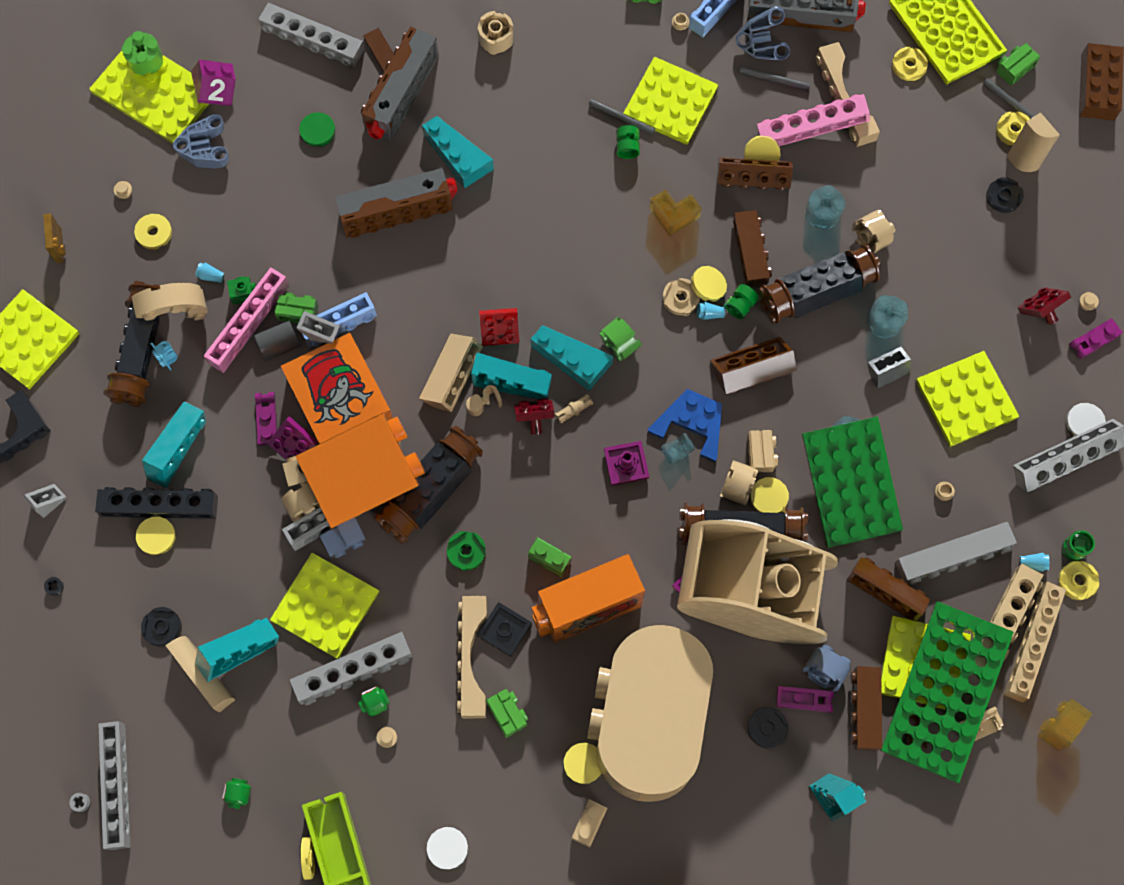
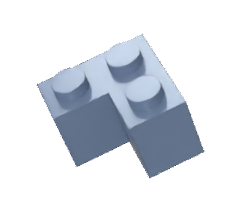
M355 517L320 535L329 556H334L335 559L345 555V550L351 547L355 550L363 546V541L366 540Z

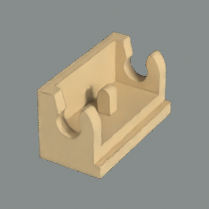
M996 707L985 711L975 741L1001 730V727L1004 726Z

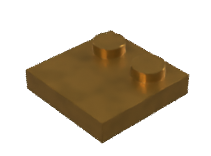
M51 213L43 214L45 248L56 263H63L66 248L63 244L62 229Z

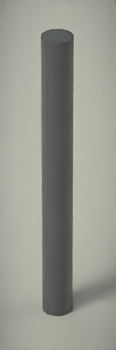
M743 66L740 69V74L809 91V83Z
M988 78L983 82L987 88L1018 112L1025 114L1029 119L1036 116Z
M593 99L588 104L653 135L655 132L654 127Z

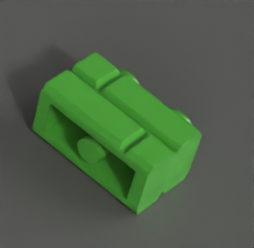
M1027 43L1021 47L1016 46L1008 58L1004 56L998 62L997 74L1004 78L1009 85H1013L1036 66L1040 59V55L1033 51Z
M292 293L279 294L275 310L277 321L299 323L304 311L315 316L317 315L318 303L314 297L308 295L303 296V298L296 297Z
M537 537L528 552V559L561 578L572 561L570 555L562 553L561 550Z
M504 689L487 699L486 703L507 738L527 726L525 721L528 720V717L523 709L519 710L515 703L518 700L513 691L509 693L507 689Z

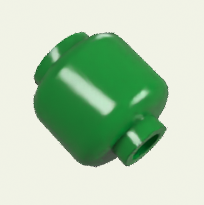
M379 687L363 692L361 694L362 701L358 702L362 712H367L369 716H375L386 711L388 708L387 704L390 703L384 688L380 689Z
M232 778L231 781L226 782L222 800L228 803L227 807L240 809V805L245 806L248 804L251 793V786L247 784L248 781Z

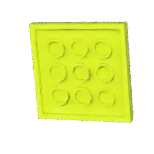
M654 57L623 114L654 127L655 131L688 145L718 89V84Z
M22 289L0 313V368L30 390L80 333Z
M985 351L916 379V383L949 447L1019 418V414Z
M311 553L270 620L334 658L339 659L379 594V590L316 554Z
M896 616L891 617L881 672L882 695L900 699L928 624ZM944 628V630L947 633H952L954 631ZM963 633V638L970 641L971 634ZM944 641L937 642L936 646L939 651L947 650V644ZM956 650V656L959 659L966 658L965 650ZM936 659L930 660V667L933 670H939L940 662ZM956 667L949 669L951 677H959L960 672ZM924 678L923 686L931 689L934 685L932 679ZM943 686L942 693L950 697L953 694V690L950 686ZM919 696L916 698L917 703L927 704L924 697ZM941 704L935 706V708L946 710Z

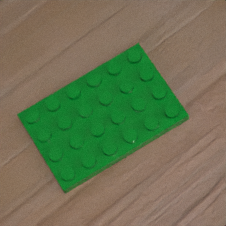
M878 416L802 433L827 548L903 530Z

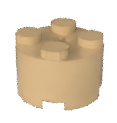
M491 11L480 18L478 38L480 45L489 54L495 55L504 52L513 45V23L507 14L504 13L503 15L496 13V11Z
M876 210L855 221L852 231H856L858 239H856L859 246L867 244L874 254L892 243L895 227L891 222L887 221L881 210Z
M733 460L720 497L746 505L758 470Z
M308 482L300 484L302 488L295 492L291 489L281 499L293 522L320 507Z

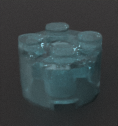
M826 185L825 187L815 189L811 193L806 206L808 222L816 228L817 226L826 229L834 227L842 216L845 208V199L833 186Z
M883 295L874 302L867 317V324L872 329V333L886 339L899 334L908 320V306L906 302L895 296Z

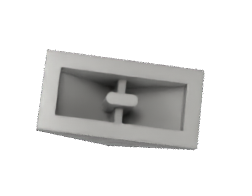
M304 311L297 330L313 342L333 344L340 325Z
M55 484L27 493L23 498L44 518L66 499V496Z

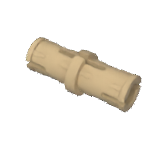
M586 394L574 403L570 402L569 406L555 413L559 423L562 424L574 415L578 416L579 412L593 405L589 395Z

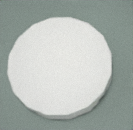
M1090 403L1075 405L1066 417V426L1074 437L1106 422L1101 409Z
M451 827L436 830L427 842L429 859L435 866L441 869L450 870L458 867L464 862L468 852V844L464 835L459 830Z

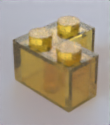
M666 189L650 198L649 208L669 236L700 218L702 208L692 194L677 203Z
M1074 699L1066 702L1063 700L1056 709L1058 711L1055 717L1052 716L1049 720L1046 719L1039 727L1041 732L1038 736L1057 751L1071 746L1092 716L1090 711Z

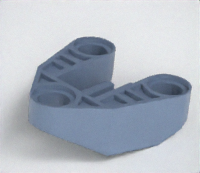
M774 6L751 18L737 34V45L755 58L767 60L786 59L790 54V47L786 42H771L754 46L756 43L771 41L770 30L752 33V31L768 29L782 23L785 18L784 10L779 6ZM775 10H779L782 13L781 18L778 20H774L771 17L772 12ZM741 35H747L749 37V41L747 44H741L739 42V37ZM779 46L787 48V52L784 55L777 53Z
M211 115L188 126L173 142L175 152L196 167L216 169L226 166L229 162V154L226 148L222 146L211 148L210 140L220 135L224 130V122L219 115ZM220 121L218 127H212L214 123ZM180 144L187 145L183 150L177 148ZM221 153H225L223 159H217Z

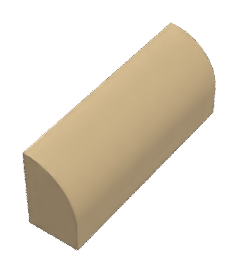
M1040 112L1025 123L1007 158L1020 171H1037L1060 134Z
M450 334L419 399L434 408L452 412L473 368L476 352L480 353L483 346L473 337Z
M181 636L165 645L213 709L220 713L235 701L219 677L209 682L205 680L195 664L197 648L188 637Z

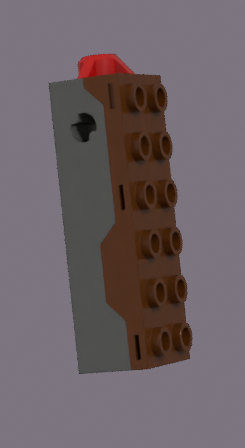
M749 0L747 21L774 6H779L784 10L785 18L778 25L852 32L855 22L865 14L866 3L863 0ZM775 10L771 14L774 20H778L782 16L779 10Z
M411 26L408 32L403 34L400 46L395 48L392 60L387 62L384 74L378 78L375 90L373 89L370 92L367 104H364L361 109L365 131L376 140L383 138L390 142L392 141L439 57L437 38Z
M443 168L338 195L335 196L346 237L356 238L361 234L375 233L379 229L393 228L398 224H408L421 218L427 219L435 214H446L453 210L451 200L458 190L455 179H446Z

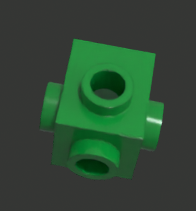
M239 276L236 279L227 281L229 297L233 305L243 304L256 287L255 282L252 283L250 277Z

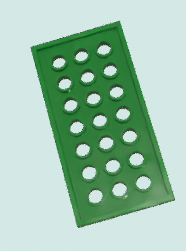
M937 601L880 751L955 783H959L1014 632ZM944 623H951L954 626V631L947 633L943 628ZM963 631H971L973 639L971 641L965 640L963 638ZM983 638H989L992 641V648L987 649L982 645ZM938 641H944L947 644L946 651H939L936 644ZM957 649L966 651L967 656L965 659H959L956 656ZM976 657H983L986 665L984 667L977 666L975 663ZM930 660H938L940 662V669L933 670L929 664ZM951 667H956L959 670L960 675L958 678L950 676L949 669ZM970 675L978 677L979 684L977 686L969 683L968 677ZM924 678L932 679L934 685L931 689L923 686ZM943 686H950L952 688V696L947 697L942 693ZM965 693L972 697V703L969 705L964 704L961 700L962 695ZM922 696L926 699L927 704L925 707L917 706V697ZM938 704L943 705L946 708L945 715H938L935 712V706ZM957 712L964 714V723L960 724L955 721L954 716ZM911 715L919 718L920 723L918 726L910 725L908 719ZM930 723L938 725L939 732L937 734H931L928 731ZM950 731L958 734L957 742L953 743L948 740L947 735ZM909 734L913 739L912 744H903L901 740L902 735ZM923 742L931 744L932 751L927 754L921 750ZM943 750L951 753L952 757L949 762L941 759L940 754Z

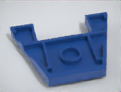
M686 389L648 428L647 433L663 440L670 423H673L707 438L700 456L715 463L718 454L722 404Z

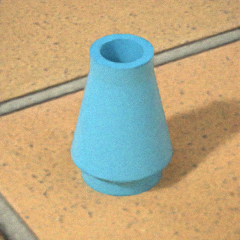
M205 262L204 264L199 263L195 276L199 280L222 283L225 273Z
M707 302L699 303L697 306V318H701V320L725 317V307Z
M1038 553L1020 556V565L1024 564L1033 570L1044 572V570H1049V555Z

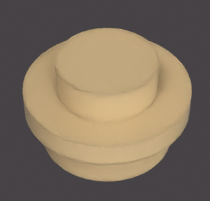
M677 13L672 18V26L676 30H685L689 26V18L684 13Z
M126 181L118 182L114 186V194L120 199L129 198L132 194L131 184Z
M1086 292L1081 295L1079 303L1082 309L1090 311L1098 306L1099 300L1094 293Z
M940 482L935 487V495L942 501H948L954 496V487L949 482Z
M390 727L382 728L377 734V742L384 748L392 747L397 741V734Z

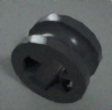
M51 577L45 581L44 589L48 594L57 596L62 593L64 584L59 578ZM52 582H53L54 584H55L56 582H58V583H57V587H58L57 590L52 589V591H50V590H51L50 584H51Z

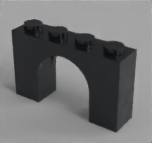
M22 389L5 400L17 418V429L9 440L0 443V463L10 460L14 454L20 450L27 449L32 442L42 439L51 431Z

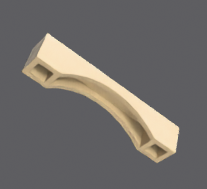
M836 42L820 47L815 59L817 65L822 69L823 79L829 84L831 96H834L835 100L850 98L843 84L842 68L845 54L840 43ZM851 109L845 110L846 113H850L853 111ZM871 115L869 122L848 127L850 138L857 147L877 141L880 133Z
M462 596V602H459V614H462V621L458 622V633H462V641H458V653H462V661H458V673H461V681H458L457 685L458 693H461V701H457V713H461L462 719L486 718V695L474 679L471 667V652L475 637L480 627L487 620V597Z

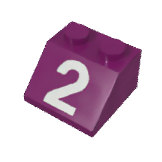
M198 60L191 70L197 102L231 106L236 81L233 64Z

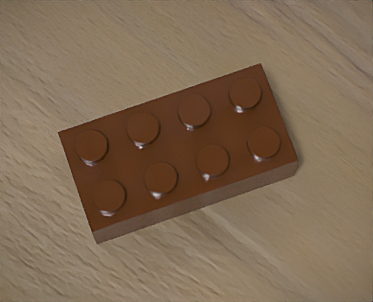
M1094 43L1086 45L1081 54L1079 117L1115 121L1122 111L1124 47Z

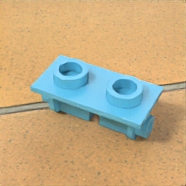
M163 341L157 346L151 343L154 348L152 353L162 367L167 366L171 371L172 369L169 365L177 360V354L170 343Z

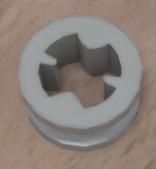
M76 793L71 797L69 805L76 812H84L90 806V798L86 794ZM83 797L82 802L84 805L77 808L78 803L76 800Z

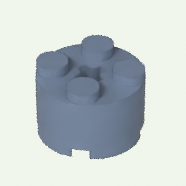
M823 645L822 648L818 647L814 650L803 671L804 673L807 671L809 673L807 677L824 689H827L829 686L833 688L832 691H838L850 671L851 661L845 656H839L834 653L830 646Z

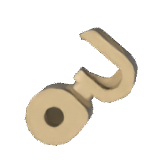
M488 385L483 390V397H480L478 394L469 397L466 401L469 414L472 416L482 414L484 405L490 404V394L495 395L498 406L501 407L502 399L497 388L493 385Z

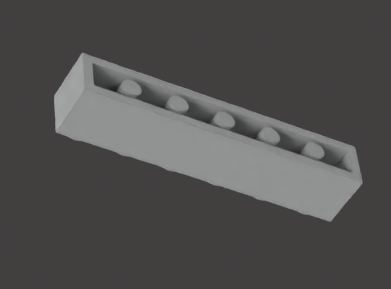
M1005 522L898 558L895 564L901 579L908 583L910 582V585L921 582V578L928 576L929 579L939 576V572L946 570L949 573L957 570L960 565L964 564L965 567L973 565L977 559L983 558V561L993 558L994 554L998 552L1006 554L1012 551V547L1017 542L1009 523Z

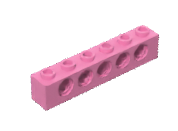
M864 94L853 95L848 99L835 100L830 104L817 105L812 109L799 110L794 114L781 115L772 120H763L757 126L760 136H769L777 142L778 146L869 122L870 113ZM847 109L853 110V111L850 112V113H846V112H845V110H847ZM830 114L835 115L832 118L827 117ZM812 119H816V120H817V121L814 122V123L809 122V121L812 120ZM794 124H798V125H799V126L796 127V128L791 127V126L794 125ZM776 129H781L778 133L774 132Z
M270 267L205 353L204 357L209 365L222 373L226 371L277 303L279 294L283 295L289 287L286 276Z

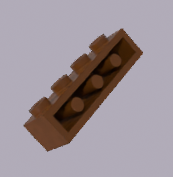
M719 157L717 183L724 187L739 185L741 188L757 186L759 189H767L768 187H773L777 190L791 189L793 165L792 162Z
M756 210L734 213L733 226L745 285L749 287L768 285L769 279L772 278V270L767 265L769 256L768 251L764 250V233L760 231V227H762L761 217L757 216Z
M857 666L854 672L851 671L850 676L851 684H854V692H851V704H854V712H851V724H854V732H851V744L854 745V750L879 751L882 749L881 667Z

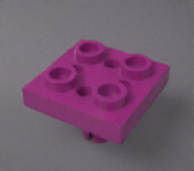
M289 416L267 444L286 460L315 447L318 441Z
M642 441L604 448L611 486L649 479Z

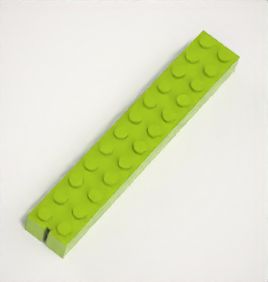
M341 791L324 797L327 804H324L321 799L303 804L302 808L324 885H371L345 794Z

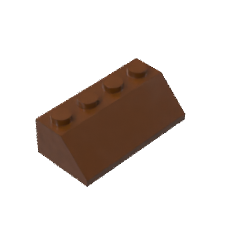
M781 337L710 360L719 385L726 394L736 393L740 389L754 387L758 383L773 380V378L786 376L791 372L797 371L794 352Z
M861 557L846 580L909 620L917 621L924 614L930 601L923 591L911 588L907 581L903 579L898 580L892 576L889 570L877 567L875 562L869 558L864 559Z

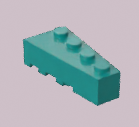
M438 116L422 125L424 137L464 188L494 170V163L491 157Z
M543 325L530 339L531 347L588 391L593 388L613 364L612 355Z
M476 352L471 373L474 387L485 389L488 385H493L497 388L498 392L533 399H548L552 382V374L549 372L532 369Z
M186 402L182 403L142 459L146 479L164 488L168 487L199 431L205 426L206 419L203 410Z
M267 618L258 619L246 627L198 646L195 664L205 680L209 682L274 647L278 643L279 636Z
M830 773L809 786L831 822L845 816L866 802L864 798L866 795L859 785L856 786L855 783Z

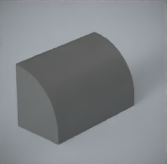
M290 321L254 335L265 361L300 347Z
M902 347L868 362V370L877 389L910 373L911 359Z

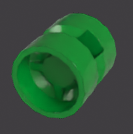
M626 125L616 130L618 157L633 159L640 155V135L637 127Z
M740 284L734 291V296H730L724 304L727 312L740 320L745 318L750 311L749 308H752L759 300L757 293L745 284Z
M1076 531L1063 541L1062 553L1071 561L1082 560L1094 550L1095 540L1087 531Z

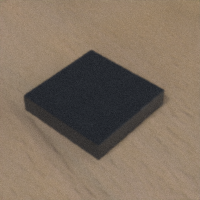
M498 602L477 636L511 657L532 622Z

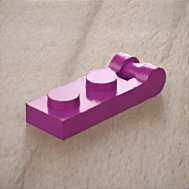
M1110 318L1081 337L1076 338L1069 345L1072 349L1076 350L1078 358L1082 359L1119 337L1123 332L1115 321Z
M268 392V394L263 395L255 393L257 441L259 446L268 445V441L277 431L275 392ZM263 402H269V406L263 407Z
M778 686L776 707L833 713L831 699H833L834 692ZM818 697L823 698V704H818Z

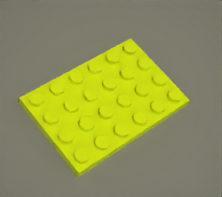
M971 0L889 1L892 10L923 53H925L946 85L1005 55L1007 52L1005 46Z
M121 51L89 88L92 94L172 144L188 126L194 124L209 105L197 102L191 72L164 55L163 64L158 71L152 74L150 72L145 75H138L130 69Z

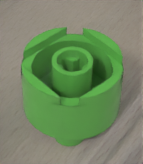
M136 31L124 42L122 52L134 73L145 75L151 72L152 74L160 69L163 64V55L157 40L152 35Z
M619 316L599 333L603 344L607 348L611 346L614 356L619 361L625 360L642 346L639 339H634V331Z

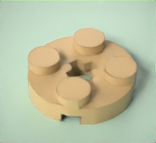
M680 278L666 285L663 291V305L669 312L675 315L688 316L696 310L700 297L693 291L692 281ZM681 293L685 294L684 298L686 299L680 301L676 296L681 295Z

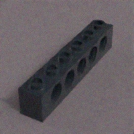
M105 487L104 490L97 489L95 512L100 517L216 519L218 496L211 489L193 491V489L183 488L181 491H174L172 488H163L160 491L153 488L135 490V488L125 487L123 490H116L113 487ZM122 498V502L119 505H115V501ZM137 499H142L139 505L134 506V502ZM161 499L159 505L153 506L155 500ZM181 499L179 505L173 506L175 500ZM200 500L199 505L192 506L193 501Z

